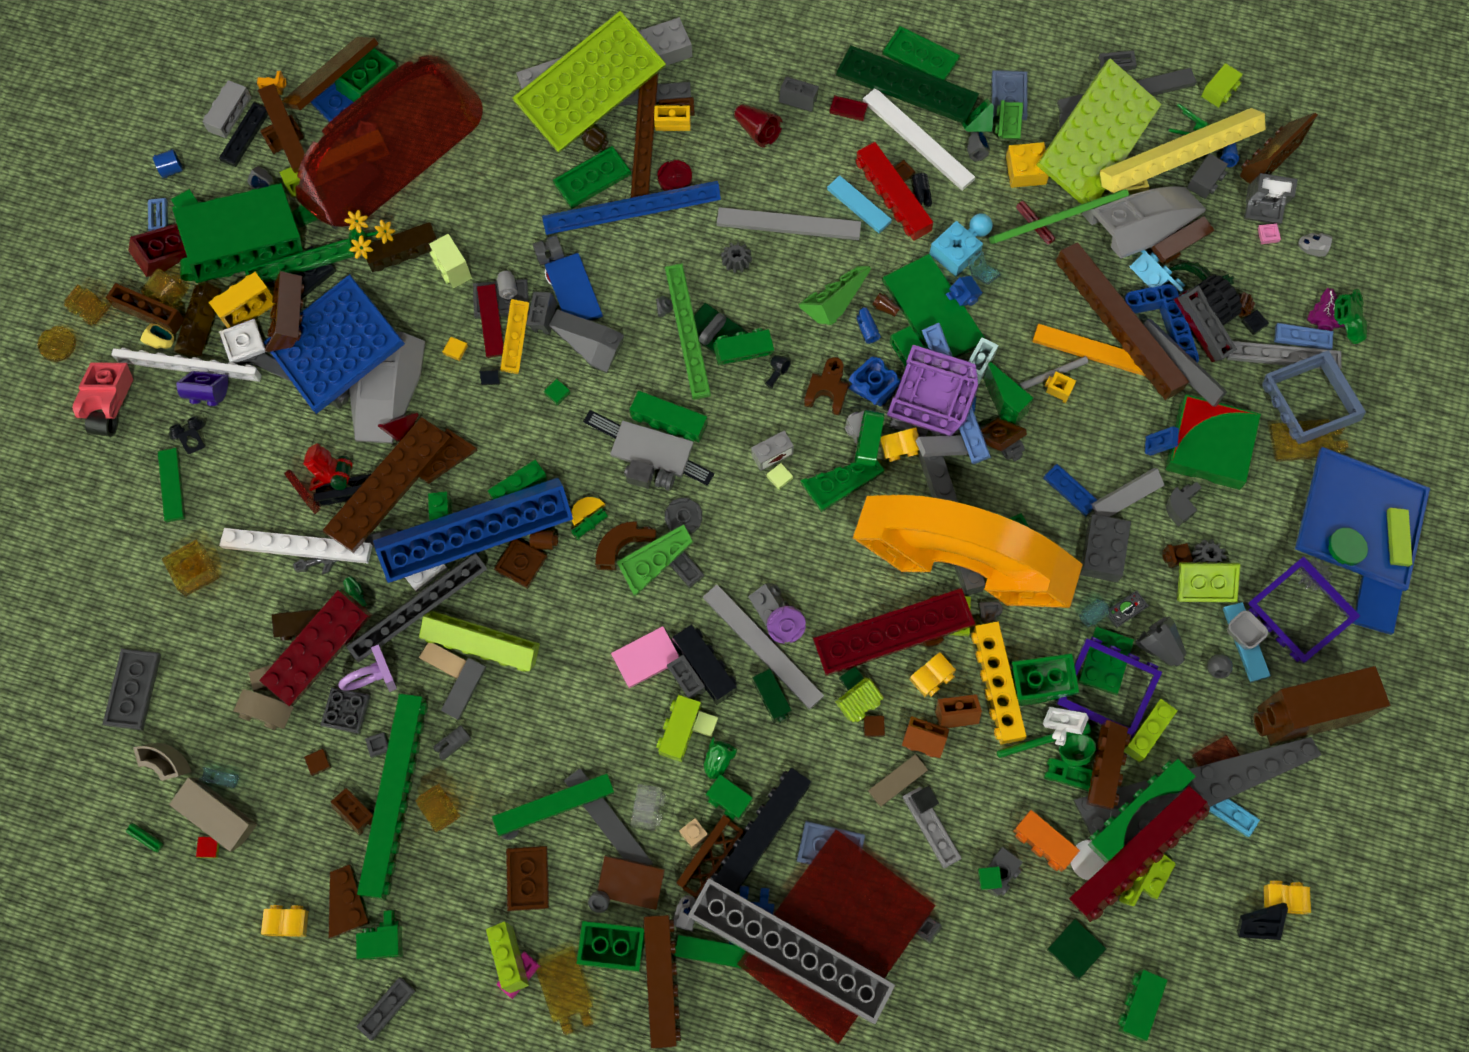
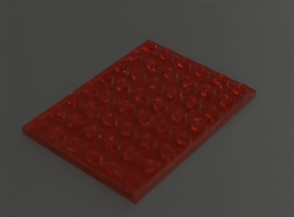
M835 829L773 915L885 979L936 905ZM747 951L737 963L739 967L837 1044L840 1043L858 1017V1015Z

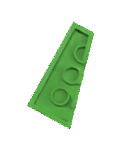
M684 524L617 561L634 596L638 595L694 543Z

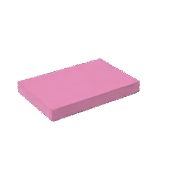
M664 627L611 653L628 688L668 669L667 665L679 657Z

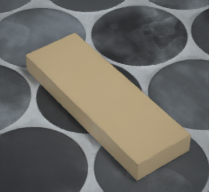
M427 643L419 656L422 661L456 679L466 663V660L434 643Z

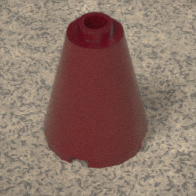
M742 104L735 109V119L758 146L765 148V145L768 143L770 145L773 144L779 137L782 130L780 127L782 119L777 114L746 104Z

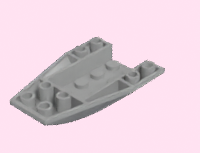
M1174 186L1155 188L1132 194L1082 212V215L1091 225L1100 222L1112 236L1111 248L1122 259L1153 247L1204 213L1206 209L1186 187Z
M396 332L405 344L349 388L356 442L393 444L394 438L381 430L378 425L405 415L421 377L425 349L424 340L404 332Z

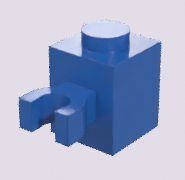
M972 276L960 277L949 288L951 292H948L946 296L949 300L956 299L960 306H972L978 301V297L983 292Z

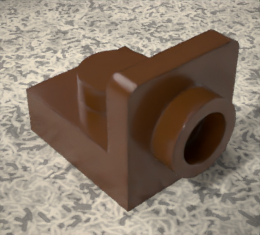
M1187 543L1176 546L1170 544L1163 550V560L1168 564L1169 568L1179 566V562H1193Z

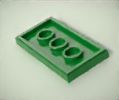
M899 26L882 54L900 64L945 81L960 59V55L902 26Z
M611 146L552 181L569 207L573 209L632 174L618 152Z

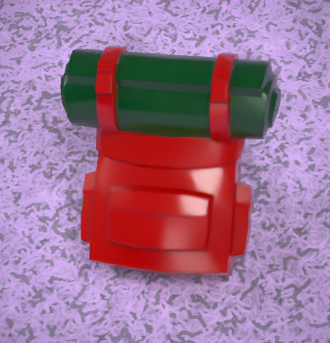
M318 443L309 447L303 463L315 476L311 480L309 490L313 491L327 483H330L336 490H344L348 484L350 471L353 466L352 459L343 455L335 459L326 448Z

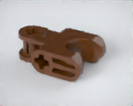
M837 357L829 358L825 363L822 375L812 374L804 399L805 407L811 408L818 397L828 396L833 401L832 413L840 415L849 387L848 382L841 381L844 367L841 359Z

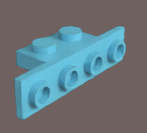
M1146 250L1141 251L1143 254L1129 266L1149 288L1162 286L1170 281L1181 293L1185 292L1183 289L1185 284L1179 278L1174 280L1171 277L1173 272L1166 265L1162 267L1158 263L1159 258L1153 252L1149 254Z

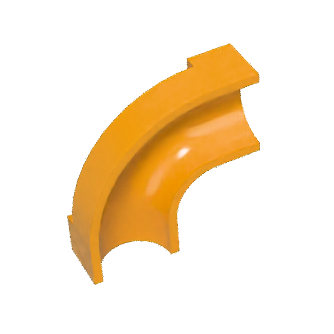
M867 496L853 535L854 540L901 572H931L934 562L954 564L972 570L987 578L984 590L1007 606L1070 608L1083 565L1047 537L1018 522L970 505L926 496Z

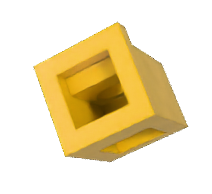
M1055 372L1053 377L1049 376L1045 387H1047L1046 393L1066 403L1076 380Z

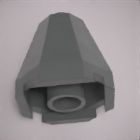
M1170 616L1163 617L1149 627L1150 630L1147 633L1144 631L1135 641L1141 649L1169 666H1179L1185 661L1184 657L1187 653L1176 624Z

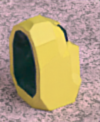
M150 323L144 330L140 341L155 349H167L172 347L174 336L162 326Z

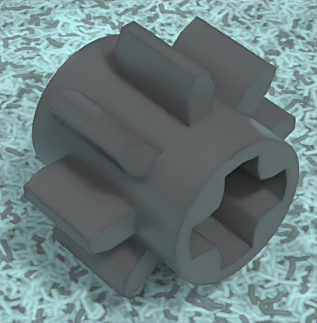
M1018 440L1001 452L1007 460L1013 459L1015 462L1022 458V452L1025 451L1021 440Z

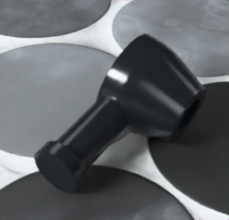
M775 355L771 359L770 365L775 371L768 381L765 382L766 386L772 389L779 376L784 375L791 365L790 358Z

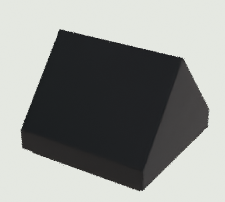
M481 367L479 371L481 385H500V367Z

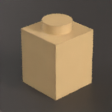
M696 818L679 830L681 836L692 850L708 838V833Z

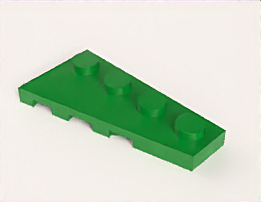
M877 460L874 467L853 462L851 465L842 468L838 467L833 471L820 473L809 479H802L800 483L819 510L823 512L882 475L885 470Z

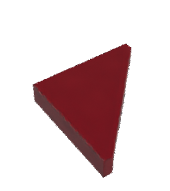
M412 412L409 415L379 424L378 427L400 442L414 426L419 414Z

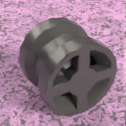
M660 469L655 481V487H664L667 491H671L676 473H667L664 469Z

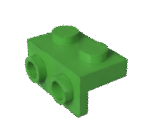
M1001 100V105H997V116H1000V121L996 123L995 133L998 134L999 139L1021 140L1023 103Z

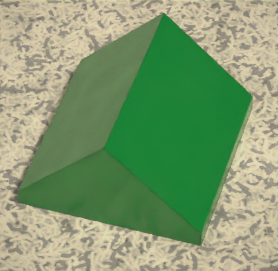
M986 98L969 115L967 122L961 123L967 132H992L994 105Z

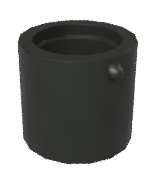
M93 411L85 419V429L88 434L112 437L116 433L118 426L117 416L115 419H106L103 411Z

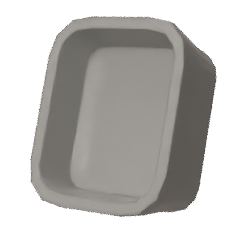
M1249 611L1240 612L1230 621L1227 628L1228 634L1245 650L1253 649L1268 635L1267 628Z

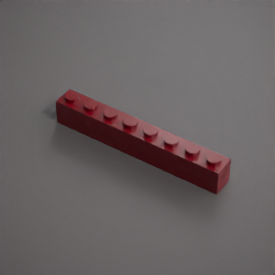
M1188 786L1069 898L1073 906L1089 922L1100 918L1103 910L1108 905H1113L1123 891H1128L1138 877H1143L1154 862H1159L1169 848H1174L1184 834H1189L1199 820H1203L1208 816L1210 810L1208 802Z

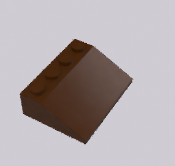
M1313 113L1291 121L1285 127L1281 126L1276 131V136L1274 138L1270 137L1265 142V147L1263 149L1259 148L1253 154V159H1248L1241 166L1243 170L1240 177L1250 184L1260 173L1271 175L1302 144L1318 114Z

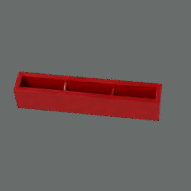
M873 142L858 150L856 157L858 168L865 172L866 179L875 186L876 193L882 196L886 207L892 210L896 221L904 227L906 235L915 241L931 232L933 227L932 219L877 143Z

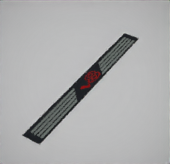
M592 410L588 412L583 420L587 425L615 439L621 426ZM688 460L683 474L708 486L715 473Z

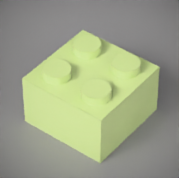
M449 234L429 244L432 250L429 253L437 270H440L442 273L441 275L446 284L450 283L452 288H455L472 279L465 259Z

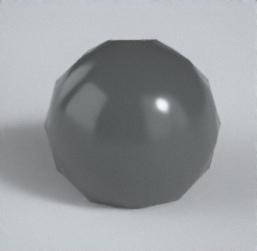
M1224 654L1212 656L1207 663L1209 674L1219 679L1228 677L1233 669L1231 659Z

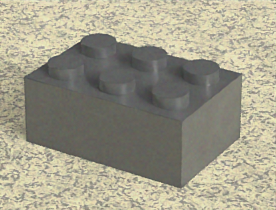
M1092 514L1087 525L1081 562L1083 565L1080 575L1116 583L1120 581L1124 572L1131 521Z

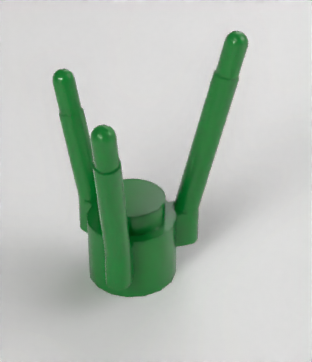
M1177 104V107L1183 111L1182 113L1196 122L1193 128L1194 131L1211 125L1181 104ZM1168 129L1169 132L1181 135L1191 133L1177 129Z

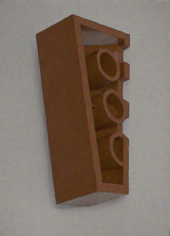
M280 271L275 279L272 303L275 304H273L270 312V319L273 320L267 334L271 339L266 344V352L291 348L296 341L300 340L301 330H299V325L302 321L300 310L303 305L301 295L304 290L302 276Z
M1106 720L1101 725L1086 805L1112 810L1114 806L1118 805L1119 794L1116 793L1117 786H1121L1123 774L1120 773L1121 765L1125 766L1127 754L1124 753L1125 745H1129L1131 734L1127 733V727L1111 720Z

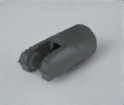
M460 725L434 745L433 749L439 753L441 760H445L472 738Z

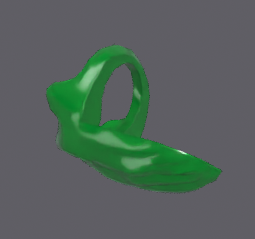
M714 737L711 739L704 762V771L709 779H717L719 775H723L731 759L737 753V748L722 741H714Z

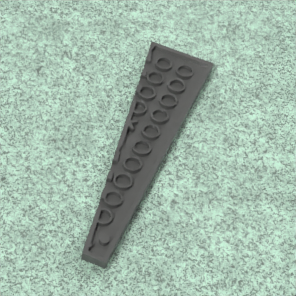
M1312 737L1189 769L1196 777L1182 791L1177 794L1155 797L1140 806L1127 826L1124 846L1188 786L1205 799L1209 807L1307 763L1321 756V753ZM1147 781L1117 788L1116 793L1119 794L1118 805L1114 806L1112 810L1086 805L1088 796L1075 799L1074 803L1090 835L1096 830L1101 832L1106 827L1104 823L1112 815L1116 818L1121 813L1118 809L1125 802L1130 804L1135 800L1133 795L1141 787L1145 790L1149 784Z

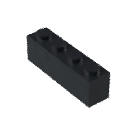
M691 624L674 635L672 643L680 655L685 656L705 686L707 693L715 704L718 705L736 693L737 682L732 675L729 676L726 673V667L722 660H717L713 655L715 652L709 643L706 645L702 638L704 637L698 628L695 629Z

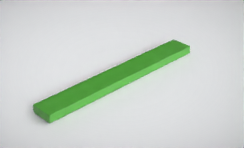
M1125 189L991 236L989 238L990 244L998 243L1129 196L1128 190Z
M683 263L666 266L665 271L692 399L710 397L709 383Z

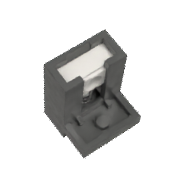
M1260 173L1248 185L1244 219L1281 225L1285 205L1295 197L1298 179Z

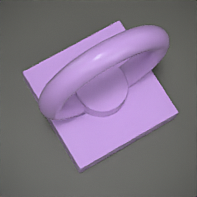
M379 645L371 647L377 662L343 677L338 684L341 690L358 689L381 679H384L389 692L397 689ZM371 674V675H369V676H367V677H365V678H362V679H360V680H357V681L352 682L353 680H355V679H357V678H360V677H362V676Z

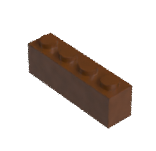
M117 283L113 285L106 296V299L114 308L148 323L158 324L175 335L184 320L177 309Z

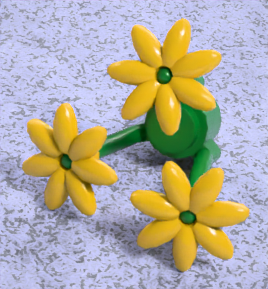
M357 210L355 215L351 211L348 212L350 218L344 221L351 224L349 226V238L353 247L349 251L356 252V259L361 254L367 259V252L373 251L371 247H368L371 240L364 242L366 237H382L383 244L387 242V239L393 241L391 234L395 233V230L389 229L391 222L385 224L383 220H380V226H375L377 231L365 233L361 227L368 228V225L363 222L368 216H361L360 210Z

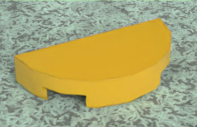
M585 497L578 500L571 510L573 517L571 521L574 527L582 523L585 517H589L599 508L605 507V503L595 497Z

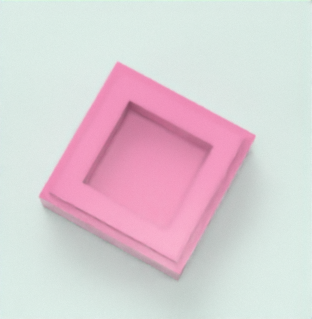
M1277 223L1258 226L1261 244L1280 242L1281 237Z

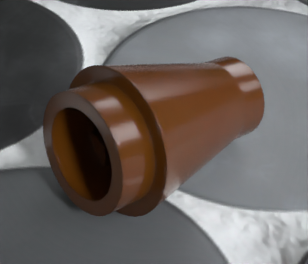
M882 293L878 294L872 304L876 307V310L894 317L900 310L899 306L886 294L883 295Z

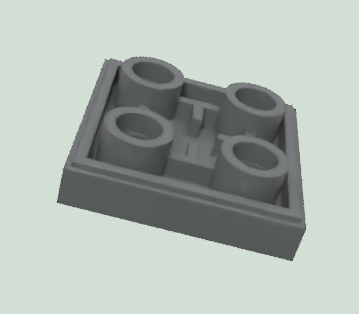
M331 687L320 726L360 735L371 696Z

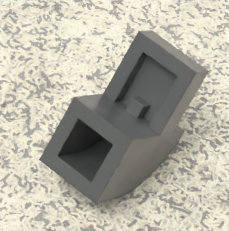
M1197 482L1192 486L1187 484L1181 490L1176 487L1167 499L1166 511L1178 527L1193 517L1197 511L1189 501L1202 488Z

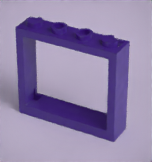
M1304 556L1247 604L1250 607L1248 608L1249 612L1255 617L1259 616L1268 632L1273 631L1277 636L1275 640L1283 648L1286 646L1291 651L1289 655L1297 663L1300 661L1302 664L1360 617L1353 607ZM1299 568L1348 617L1347 620L1305 655L1257 604Z
M1091 636V639L1086 638L1074 663L1076 676L1090 647L1153 675L1128 728L1127 733L1131 734L1130 738H1133L1162 672L1158 670L1159 666L1147 662V664L1139 662L1140 658L1133 654L1123 655L1120 653L1121 649L1110 645L1108 648L1101 645L1103 641ZM1067 696L1058 698L1056 704L1071 711L1087 713L1089 719L1103 724L1106 720H1111L1067 700Z

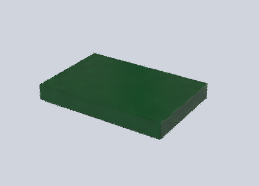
M704 303L694 315L698 337H700L714 317L720 313L707 303ZM727 318L724 326L709 344L704 345L701 342L700 344L715 354L713 344L717 337L723 335L732 337L739 332H745L746 334L749 332Z

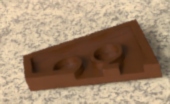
M446 429L444 432L452 440L419 478L430 484L477 452V448L449 429Z

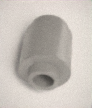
M510 271L500 272L497 277L499 295L504 299H512L518 293L515 277Z

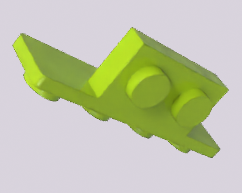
M1164 854L1159 862H1154L1149 867L1148 872L1143 877H1138L1134 881L1133 886L1128 891L1122 892L1119 901L1126 905L1135 906L1142 891L1151 898L1158 899L1176 863Z

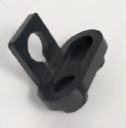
M198 416L189 418L187 420L188 424L181 426L180 423H177L169 428L168 435L170 439L175 440L179 438L187 454L205 448L197 430L203 428L206 423L204 419L198 418ZM191 435L192 438H195L198 441V445L193 448L187 445V436Z

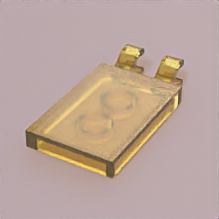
M1329 419L1298 421L1304 432L1330 422ZM1271 424L1270 431L1276 462L1317 458L1319 449L1322 447L1336 452H1345L1346 448H1348L1347 440L1333 441L1332 434H1342L1345 427L1298 445L1296 440L1290 436L1287 424Z
M571 946L536 960L535 962L540 965L536 973L553 1023L560 1021L563 1034L565 1035L573 1033L568 1017L578 1013L580 1014L583 1026L593 1025L588 1009L594 1006L581 968L576 964L577 957L574 948Z

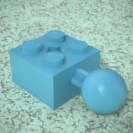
M983 213L974 215L970 220L968 230L955 221L931 244L930 255L957 277L981 254L983 243L976 237H983L991 232L993 226L991 218Z

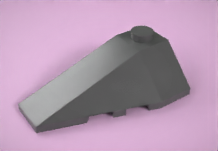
M560 310L556 311L549 324V327L564 341H567L573 347V350L579 353L590 366L605 373L608 372L624 340L623 334L607 326Z

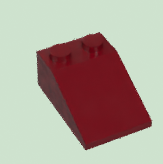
M177 223L130 237L128 251L146 277L162 273L178 264L181 259L187 258Z

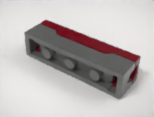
M1196 286L1180 294L1174 301L1210 361H1219L1236 351L1237 348L1221 321L1215 315L1216 313L1212 311L1201 288Z

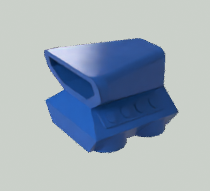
M872 356L851 375L849 381L852 385L849 389L871 401L874 405L881 407L892 398L894 390L901 380L897 377L896 372L889 370L884 365L882 359Z

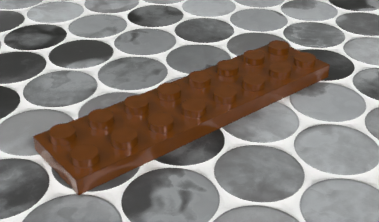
M421 417L325 526L323 532L354 554L452 440L451 437Z

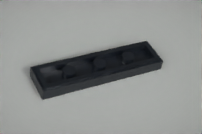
M253 102L220 155V161L234 167L238 165L268 116L264 106Z

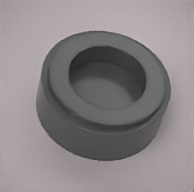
M603 891L593 892L588 901L590 909L596 913L605 912L610 904L609 896Z

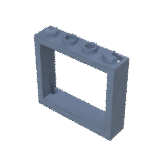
M1329 350L1266 374L1262 384L1264 391L1269 393L1273 406L1279 410L1282 422L1287 424L1290 436L1296 440L1298 445L1359 422L1366 413ZM1321 366L1349 415L1304 432L1276 383Z

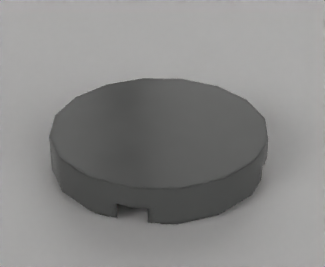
M689 498L673 500L665 511L666 525L673 531L684 524L689 534L694 533L702 523V510L699 504Z

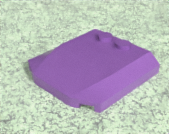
M912 345L906 361V369L896 396L892 399L887 416L950 437L966 422L978 390L976 364Z

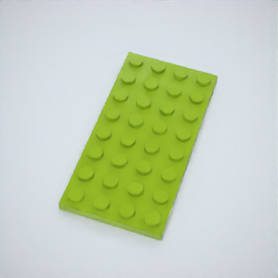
M619 11L512 97V100L559 154L580 137L587 128H591L666 67V63L625 15Z
M1110 58L1105 62L1036 165L1080 204L1098 199L1106 190L1101 185L1100 170L1124 161L1162 104Z

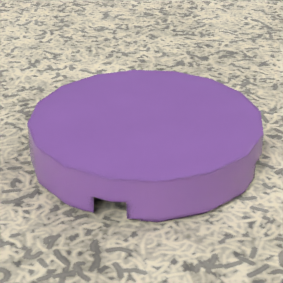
M793 606L777 608L767 620L768 633L778 643L795 642L805 632L806 620L802 612Z

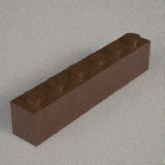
M670 915L644 917L651 1048L677 1047V1041H681V1029L676 1028V1019H680L679 1006H675V997H678V984H674L673 975H677V963L672 960V954L676 953L675 940L671 941V932H675L674 919H670Z

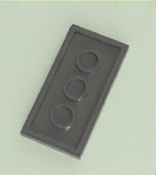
M121 648L102 725L144 730L161 659L160 653Z

